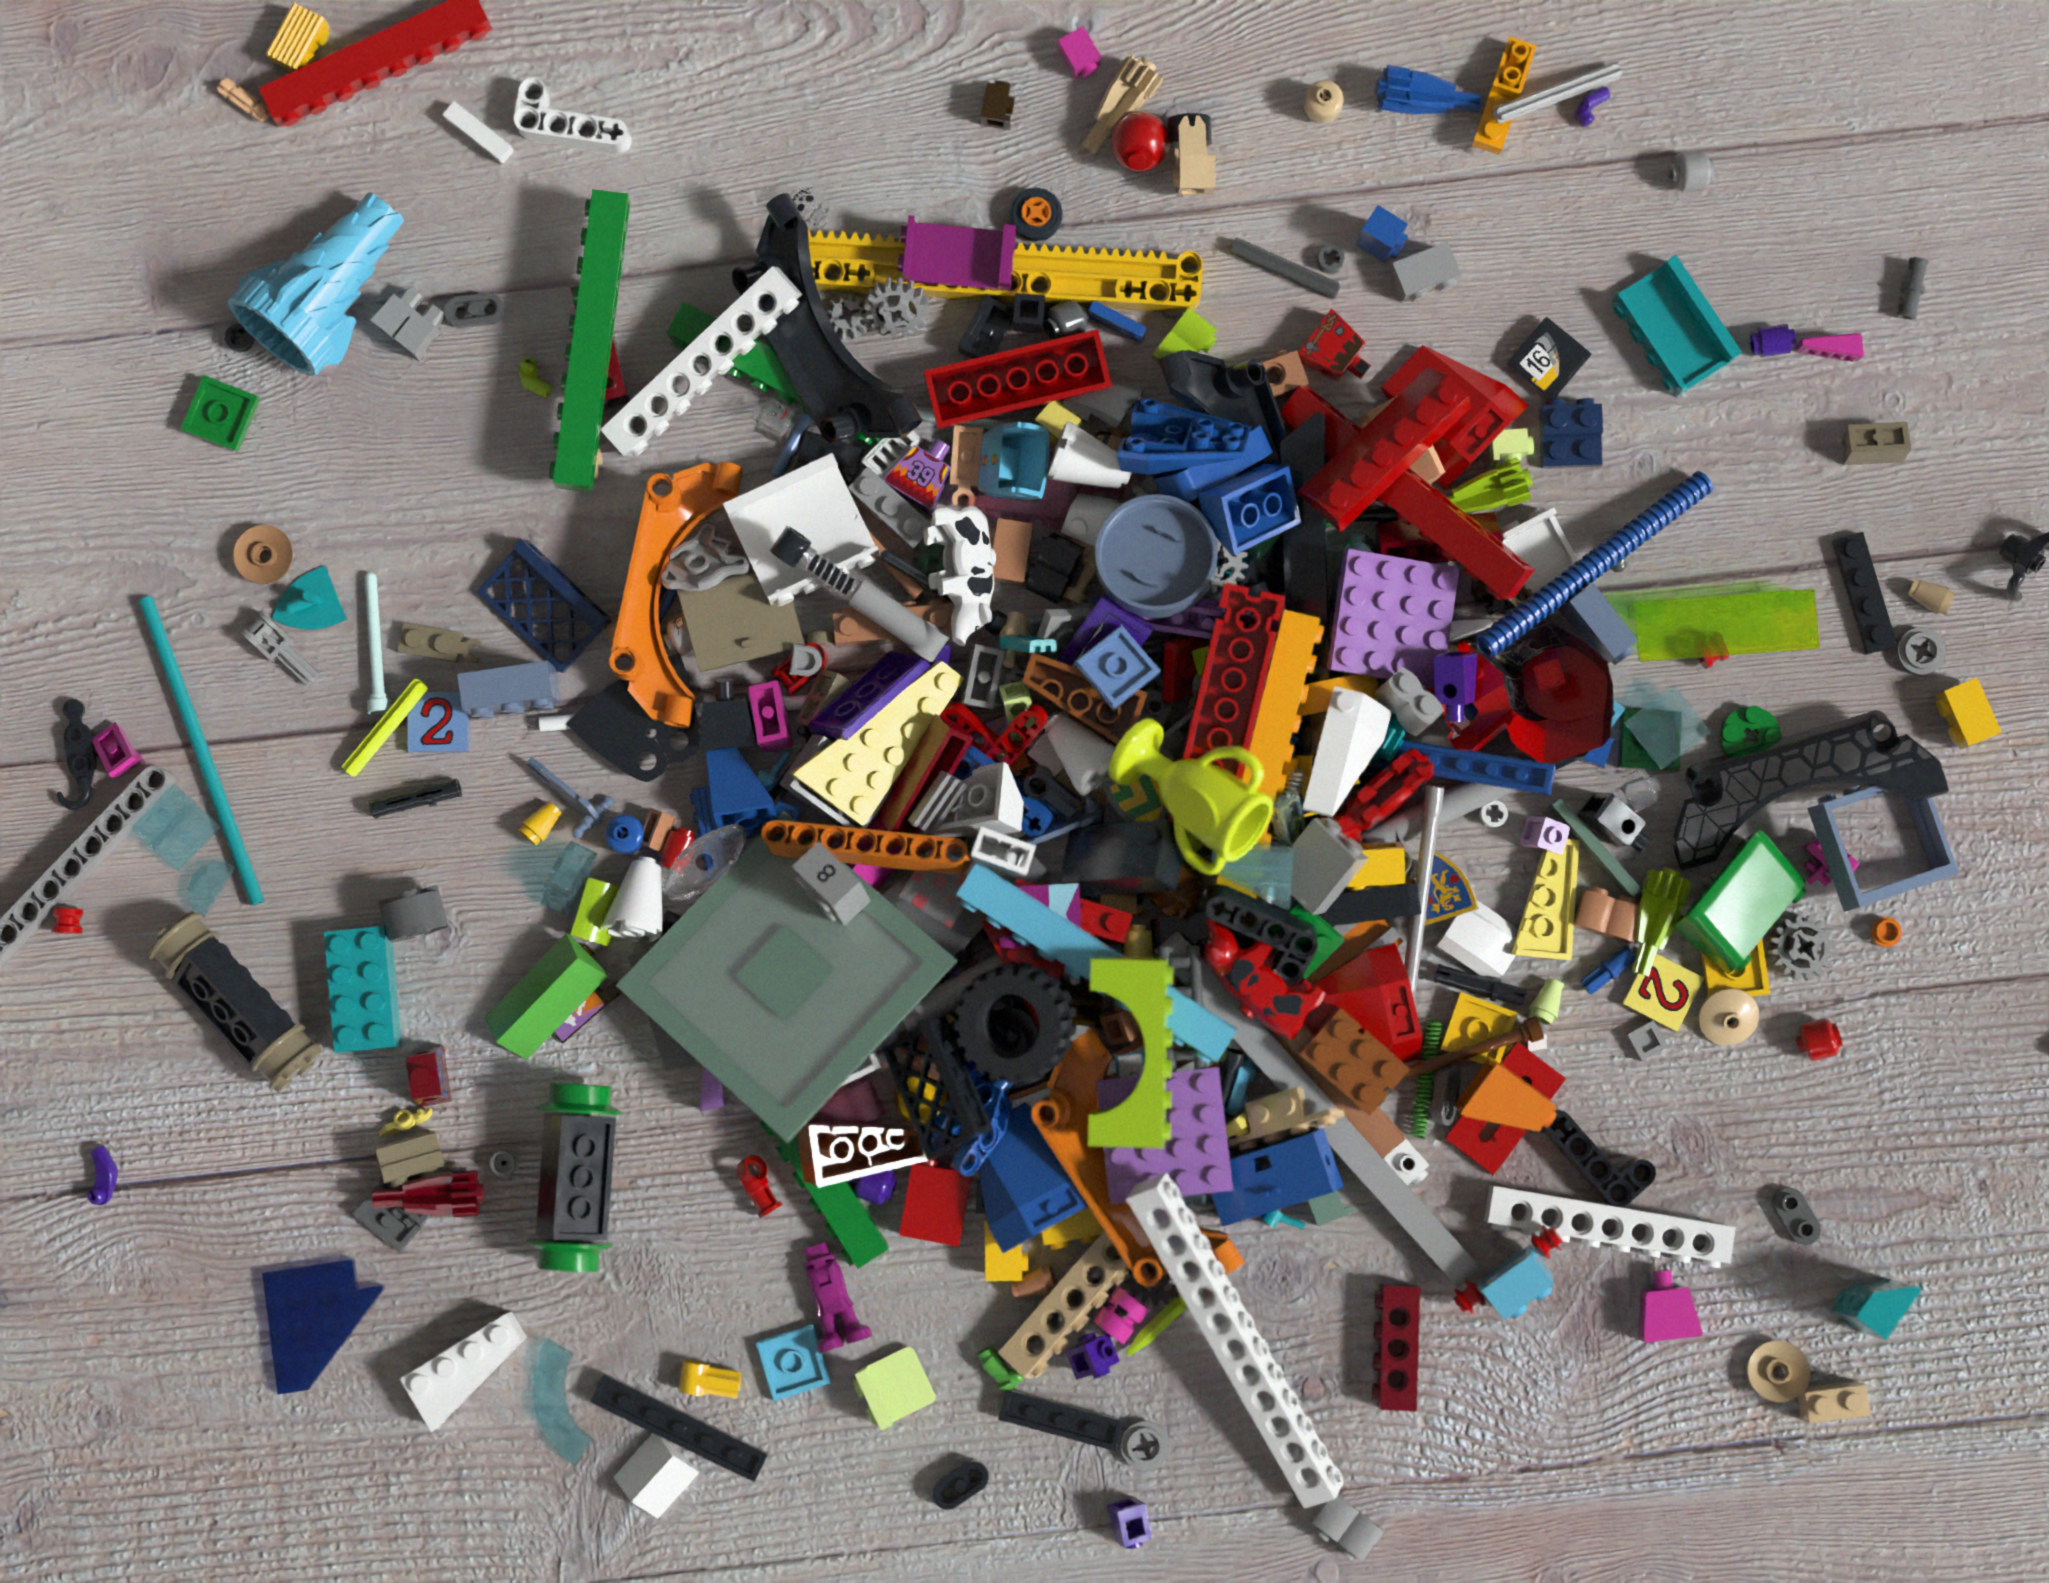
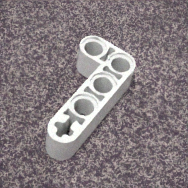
M531 77L523 80L520 84L514 113V123L521 136L525 139L611 153H623L630 147L631 136L623 121L615 118L548 109L550 97L542 81ZM531 91H541V94L537 99H528V95ZM527 119H536L533 127H523V123ZM555 124H565L562 131L552 132V127ZM584 128H594V132L590 136L583 137L580 135ZM617 132L621 133V135L617 136L616 140H612L611 137H615Z

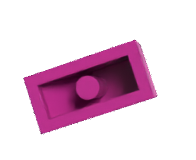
M776 680L748 686L759 746L764 752L793 747L790 720L779 682Z

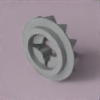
M839 293L835 298L829 300L825 308L835 332L842 340H853L860 337L866 332L871 322V319H866L864 299L853 293ZM842 306H845L849 312H855L856 314L851 317L852 327H849L845 319H839L843 315Z
M1917 627L1903 635L1899 640L1896 653L1899 655L1900 665L1909 670V673L1922 676L1933 673L1941 667L1946 657V646L1942 637L1934 630ZM1925 643L1924 651L1928 653L1929 657L1922 656L1919 660L1915 661L1917 652L1912 647H1919Z
M1151 1421L1136 1422L1126 1429L1121 1439V1451L1124 1459L1131 1467L1141 1471L1154 1470L1161 1466L1168 1457L1170 1442L1161 1426ZM1141 1433H1143L1147 1441H1158L1150 1447L1149 1454L1151 1458H1147V1454L1143 1450H1132L1141 1444Z

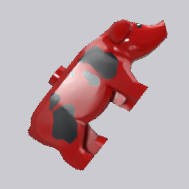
M1410 748L1357 792L1346 803L1344 811L1340 812L1337 810L1333 817L1320 815V818L1333 819L1341 826V832L1348 839L1351 838L1361 844L1362 836L1360 833L1363 830H1371L1418 792L1433 777L1434 765L1427 758L1426 754H1421L1417 749Z
M1214 920L1205 921L1209 934L1203 952L1204 962L1210 967L1225 991L1240 1003L1237 1009L1250 1020L1255 1017L1272 1032L1281 1036L1284 1035L1289 1040L1295 1039L1303 1026L1306 1015L1321 1004L1325 993L1317 985L1313 984L1312 986L1304 978L1287 988L1282 978L1270 969L1276 957L1271 945L1258 940L1251 948L1247 950L1240 949L1233 934L1225 925Z

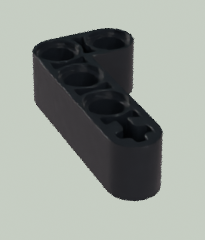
M1217 884L1208 890L1206 912L1211 919L1280 949L1276 958V970L1285 983L1295 984L1303 978L1318 948L1317 929L1313 924L1227 885ZM1244 912H1252L1255 914V916L1253 918L1246 919L1243 918L1241 914ZM1279 924L1283 928L1279 931H1273L1269 929V926ZM1303 936L1311 939L1307 943L1297 941L1299 937ZM1287 962H1294L1297 964L1296 967L1290 969L1284 967L1283 965Z
M1555 1110L1554 1112L1557 1113L1555 1118L1562 1119L1559 1125L1564 1131L1570 1132L1572 1129L1573 1132L1564 1135L1559 1129H1551L1553 1122L1547 1128H1541L1597 1194L1609 1205L1617 1207L1628 1205L1655 1180L1656 1169L1648 1160L1631 1159L1617 1170L1565 1111ZM1574 1138H1579L1583 1143V1150L1578 1155L1571 1153L1569 1147L1570 1142ZM1595 1161L1601 1162L1604 1169L1602 1175L1598 1178H1594L1590 1173V1166ZM1638 1164H1642L1646 1169V1176L1641 1181H1637L1633 1176V1170ZM1616 1184L1621 1185L1624 1190L1623 1197L1618 1201H1614L1610 1195L1611 1188Z

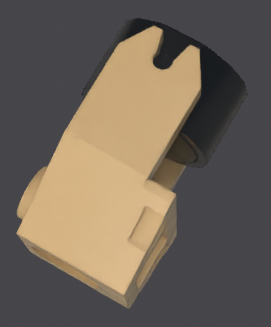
M1183 113L1169 117L1167 119V130L1169 132L1170 147L1174 148L1175 169L1171 171L1172 187H1177V196L1213 195L1216 186V155H1207V146L1212 144L1211 117L1201 113Z

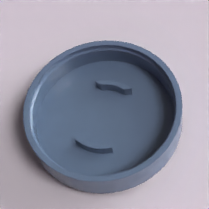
M1152 494L1131 499L1120 505L1107 517L1098 533L1095 546V565L1100 584L1110 599L1121 608L1135 615L1163 618L1174 616L1190 609L1207 593L1216 572L1218 548L1211 525L1198 509L1176 497Z

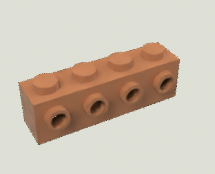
M946 599L931 600L929 605L917 606V602L900 603L952 638L951 616L954 610L953 603L947 604ZM853 607L840 608V613H833L835 644L837 648L903 642Z

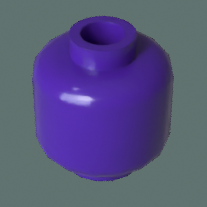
M890 1169L852 1178L850 1184L855 1186L857 1198L881 1205L885 1200H891L898 1178L894 1177V1171Z

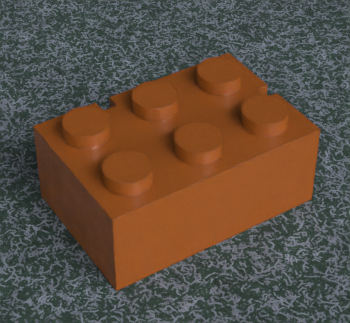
M1336 1006L1296 1052L1370 1116L1387 1097L1384 1089L1388 1087L1393 1090L1410 1069L1369 1032L1361 1028L1362 1026L1344 1010Z

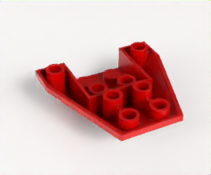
M1422 345L1381 386V389L1388 401L1399 395L1426 368H1430L1448 375L1470 395V409L1433 444L1445 470V473L1435 481L1446 491L1466 471L1468 466L1529 406L1507 385Z
M1395 943L1364 950L1313 983L1325 993L1321 1004L1309 1011L1305 1017L1304 1024L1312 1033L1333 1009L1338 1006L1402 1063L1421 1059L1422 1033L1410 979Z

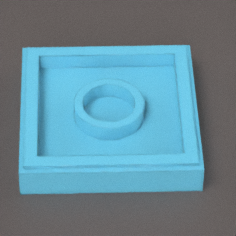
M814 1324L755 1342L772 1401L831 1383L823 1353L818 1354L816 1349V1343L819 1339Z

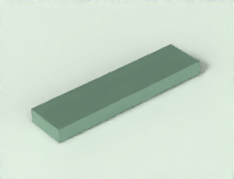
M1559 798L1547 807L1559 822L1570 826L1569 833L1575 840H1579L1581 847L1625 896L1632 897L1641 890L1640 886L1563 799Z

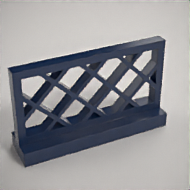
M519 539L512 547L514 550L477 590V593L561 673H564L599 633L606 629L607 624L611 622L610 616L529 540ZM517 558L525 565V578H510V565ZM531 571H532L537 577H531ZM505 573V579H499ZM525 581L526 599H511V582ZM531 581H542L546 585L547 598H532ZM495 582H505L506 600H495L487 592ZM552 591H553L558 597L552 598ZM547 601V619L533 620L532 602ZM552 601H563L568 605V618L553 619ZM526 602L527 620H516L512 616L511 603ZM499 603H506V609ZM573 611H574L580 618H574V617H573ZM574 621H584L593 629L585 639H574ZM548 622V640L538 641L533 636V623ZM553 622H568L569 639L554 640ZM527 623V629L521 624ZM575 642H581L575 649ZM554 643H569L570 655L563 663L555 657ZM543 644H549V650Z

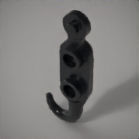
M70 699L63 706V713L69 719V725L64 731V743L68 768L79 785L80 796L75 801H68L64 798L62 792H57V799L63 807L77 810L83 808L92 797V781L97 763L91 729L82 721L85 706L77 699Z

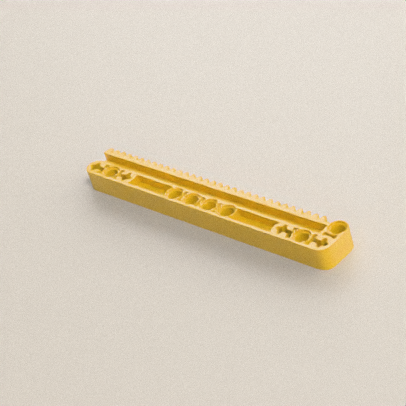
M808 229L810 259L818 291L868 294L869 289H875L876 282L878 281L885 285L886 278L890 277L893 283H897L899 277L903 279V272H898L899 253H905L906 244L901 243V236L898 242H895L892 234H889L886 241L882 240L881 234H877L875 240L871 241L869 233H865L863 239L859 240L857 232L853 233L851 239H847L846 233L843 231L839 238H835L834 232L830 231L827 238H824L821 230H818L816 236L812 237ZM1020 242L1017 249H1014L1012 281H1015L1018 287L1013 291L979 290L958 286L949 288L945 285L914 283L913 288L922 287V296L930 298L982 301L985 294L999 302L1015 303V293L1045 295V305H1057L1065 300H1074L1076 303L1084 305V307H1090L1093 301H1097L1110 309L1185 313L1188 308L1194 311L1199 305L1203 262L1200 255L1193 251H1185L1177 259H1167L1165 251L1161 252L1159 258H1155L1152 250H1150L1147 257H1143L1141 250H1138L1135 257H1132L1129 249H1126L1124 255L1120 256L1118 248H1114L1111 255H1108L1106 248H1102L1098 255L1094 247H1090L1088 254H1084L1082 246L1078 247L1076 253H1072L1070 245L1066 246L1064 252H1060L1058 245H1055L1052 252H1049L1046 244H1043L1041 250L1037 251L1035 243H1031L1029 249L1025 250L1023 243ZM1185 262H1191L1196 266L1197 270L1193 273H1186L1182 270L1181 265ZM817 268H819L818 271H819V277H820V279H816V276H815V275H817V271H816ZM831 269H836L840 272V276L836 280H828L825 278V274ZM846 270L850 272V275H848L849 281H847ZM861 272H866L867 276L864 277V281H858ZM1036 282H1043L1046 284L1047 289L1043 293H1036L1032 290L1031 286ZM1125 288L1131 289V298L1125 297ZM1141 288H1145L1144 299H1140ZM1154 289H1159L1165 293V298L1157 301L1152 299L1149 293ZM1171 290H1175L1174 301H1170ZM1184 292H1190V301H1184Z

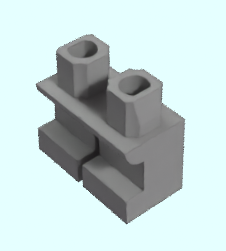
M409 286L399 297L393 294L370 321L420 361L427 351L425 349L431 341L441 334L438 327L445 315L442 310L432 303L422 315L418 313L415 309L424 297Z

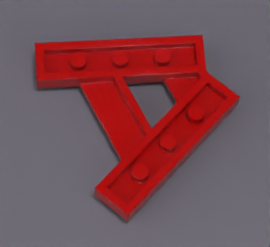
M1016 879L1014 885L1035 886L1036 884ZM1080 898L1081 928L1092 936L1124 944L1133 914ZM986 919L980 923L1003 965L1008 963L1032 964V968L1042 967L1048 971L1047 976L1050 978L1056 976L1058 979L1065 972L1063 970L1065 964L1056 958L1053 962L1048 961L1042 956L1036 960L1030 947L1001 948L999 938L1012 935L1014 931L1004 925L1002 929H999ZM1020 996L1034 1024L1040 1030L1039 1018L1034 1007Z

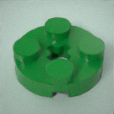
M1758 706L1739 708L1724 719L1721 725V739L1719 740L1723 753L1727 755L1781 739L1783 736L1777 720L1771 713ZM1745 729L1749 731L1754 730L1757 733L1755 737L1757 742L1755 744L1751 741L1748 743L1744 742L1743 739L1746 736Z

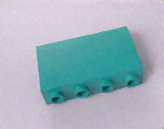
M1677 255L1666 260L1661 267L1628 288L1618 291L1611 299L1614 312L1620 319H1625L1630 327L1628 329L1630 336L1636 343H1641L1646 351L1645 357L1648 363L1653 368L1657 367L1663 376L1661 378L1663 385L1669 392H1674L1676 397L1730 364L1742 354V351Z

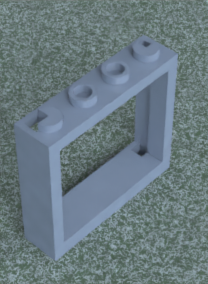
M1867 783L1868 788L1861 790L1860 785L1842 790L1843 797L1836 799L1835 793L1818 798L1819 805L1807 808L1844 912L1861 908L1959 874L1932 798L1919 802H1913L1906 798L1931 869L1863 893L1859 890L1831 810L1890 791V789Z

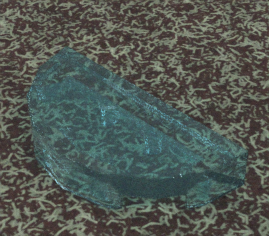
M211 862L202 866L192 876L188 886V899L195 912L201 913L203 918L206 916L233 874L236 866L225 862Z

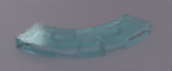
M547 1338L540 1350L534 1370V1407L538 1421H540L549 1442L559 1454L576 1466L593 1438L578 1426L566 1402L565 1376L574 1354Z

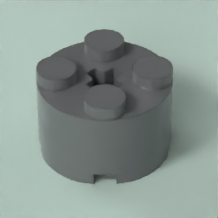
M438 885L421 889V894H418L417 889L399 893V900L396 897H390L378 901L387 936L391 943L415 938L414 936L422 934L427 935L448 927Z

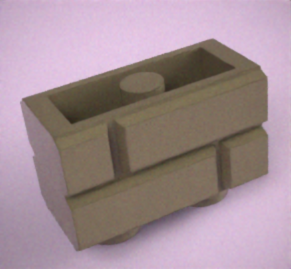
M435 1131L374 1148L383 1184L390 1182L391 1188L409 1181V1176L420 1174L421 1178L439 1174L438 1168L444 1166Z

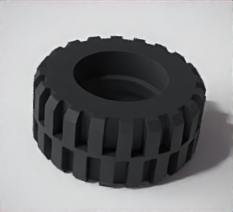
M1029 963L1004 964L971 980L972 984L965 987L960 994L963 999L956 1003L954 1010L958 1014V1019L953 1021V1030H959L960 1037L956 1038L955 1041L958 1048L961 1046L965 1048L967 1053L963 1055V1058L967 1063L973 1061L977 1065L974 1070L980 1075L988 1073L990 1074V1080L995 1082L1006 1080L1007 1084H1017L1021 1081L1028 1082L1051 1071L1053 1067L1057 1066L1064 1059L1063 1055L1070 1050L1073 1044L1070 1038L1076 1034L1077 1026L1072 1024V1018L1076 1016L1075 1007H1069L1067 1000L1071 999L1068 990L1063 992L1060 989L1059 985L1062 982L1056 976L1052 978L1047 976L1048 971L1042 967L1032 968V964ZM1015 994L1023 997L1034 1007L1040 1023L1039 1036L1036 1043L1027 1050L1013 1051L1001 1044L993 1033L991 1011L994 1003L1004 995Z

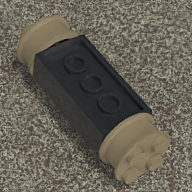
M190 910L181 917L179 923L173 928L170 925L166 926L156 935L155 938L158 942L148 950V958L150 960H157L167 970L165 976L168 979H173L172 983L251 1070L253 1072L259 1071L269 1081L268 1088L270 1091L276 1090L278 1093H281L292 1083L291 1079L297 1074L302 1077L313 1068L314 1064L312 1062L323 1053L321 1050L322 1045L321 1043L314 1044L303 1032L305 1029L303 1024L295 1026L289 1013L281 1009L274 1002L268 990L261 987L251 977L250 971L244 965H240L231 955L229 948L218 941L220 934L217 931L211 932L202 922L203 915Z

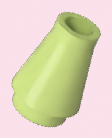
M1552 978L1546 979L1545 984L1529 1006L1530 1018L1536 1016L1539 1023L1544 1025H1552L1553 1020H1557L1563 983Z

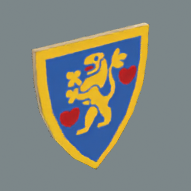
M1434 851L1425 926L1479 909L1470 881L1461 868L1448 857Z

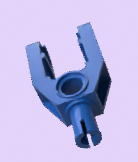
M980 1078L974 1082L993 1130L987 1133L982 1142L983 1135L977 1136L962 1144L953 1159V1169L965 1176H970L978 1170L1005 1134L1013 1104L1007 1097V1091L1013 1084H1007L1006 1080L986 1082ZM949 1099L944 1107L950 1109L951 1099ZM939 1112L935 1125L945 1129L948 1115ZM955 1119L952 1133L959 1136L963 1128L960 1121ZM933 1131L932 1143L939 1136L938 1142L934 1146V1149L937 1150L940 1148L943 1136ZM970 1154L967 1163L962 1167L965 1158Z

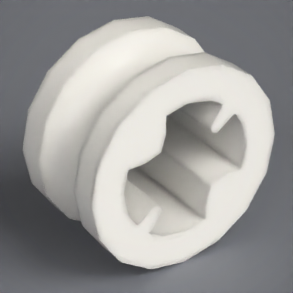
M1497 800L1482 806L1479 811V819L1482 824L1489 828L1501 826L1508 817L1506 806ZM1491 806H1495L1496 812L1501 813V818H1496V822H1491V817L1486 815V810H1491Z

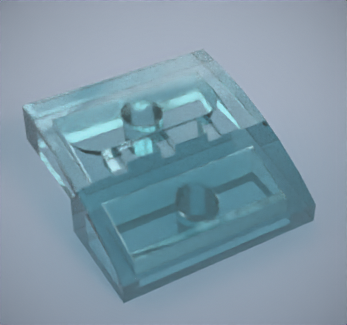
M1674 684L1624 722L1661 770L1711 733Z
M174 784L132 828L157 853L179 871L219 830L220 825L197 806V803Z

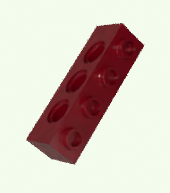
M1380 1284V1291H1375L1374 1299L1375 1309H1380L1379 1322H1374V1340H1379L1378 1353H1373V1371H1378V1384H1372V1402H1377V1407L1380 1410L1417 1412L1420 1287L1417 1285ZM1395 1308H1401L1404 1312L1403 1321L1396 1325L1391 1324L1389 1313ZM1394 1339H1400L1403 1342V1350L1398 1355H1391L1388 1352V1344ZM1393 1370H1399L1402 1373V1381L1397 1386H1390L1387 1383V1376Z

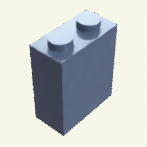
M1594 583L1560 609V612L1582 640L1606 659L1608 663L1611 661L1615 666L1634 652L1631 646L1638 639Z

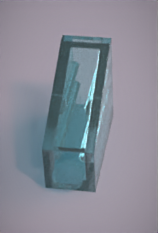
M1255 843L1244 856L1235 861H1226L1224 867L1217 874L1283 909H1290L1294 847L1292 845ZM1213 850L1211 856V863L1214 862L1217 854Z

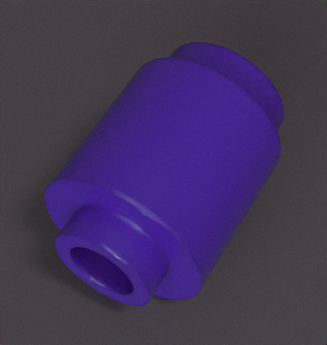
M1787 324L1760 327L1757 328V331L1750 332V346L1753 356L1768 357L1791 353V347L1796 346L1794 329H1789Z

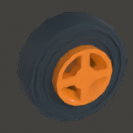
M1038 187L1026 189L1018 194L1012 202L1010 209L1011 225H1016V233L1025 240L1034 242L1047 240L1055 235L1061 226L1063 217L1061 203L1047 189Z

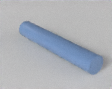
M802 412L770 473L776 478L783 476L805 431L812 421L810 415Z

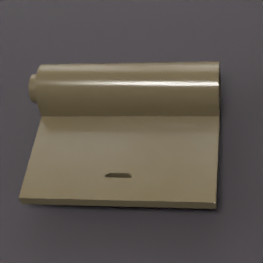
M754 570L744 574L728 576L716 586L703 591L676 589L682 615L685 618L700 673L792 650L793 644L805 645L793 601L783 606H778L777 603L771 606Z

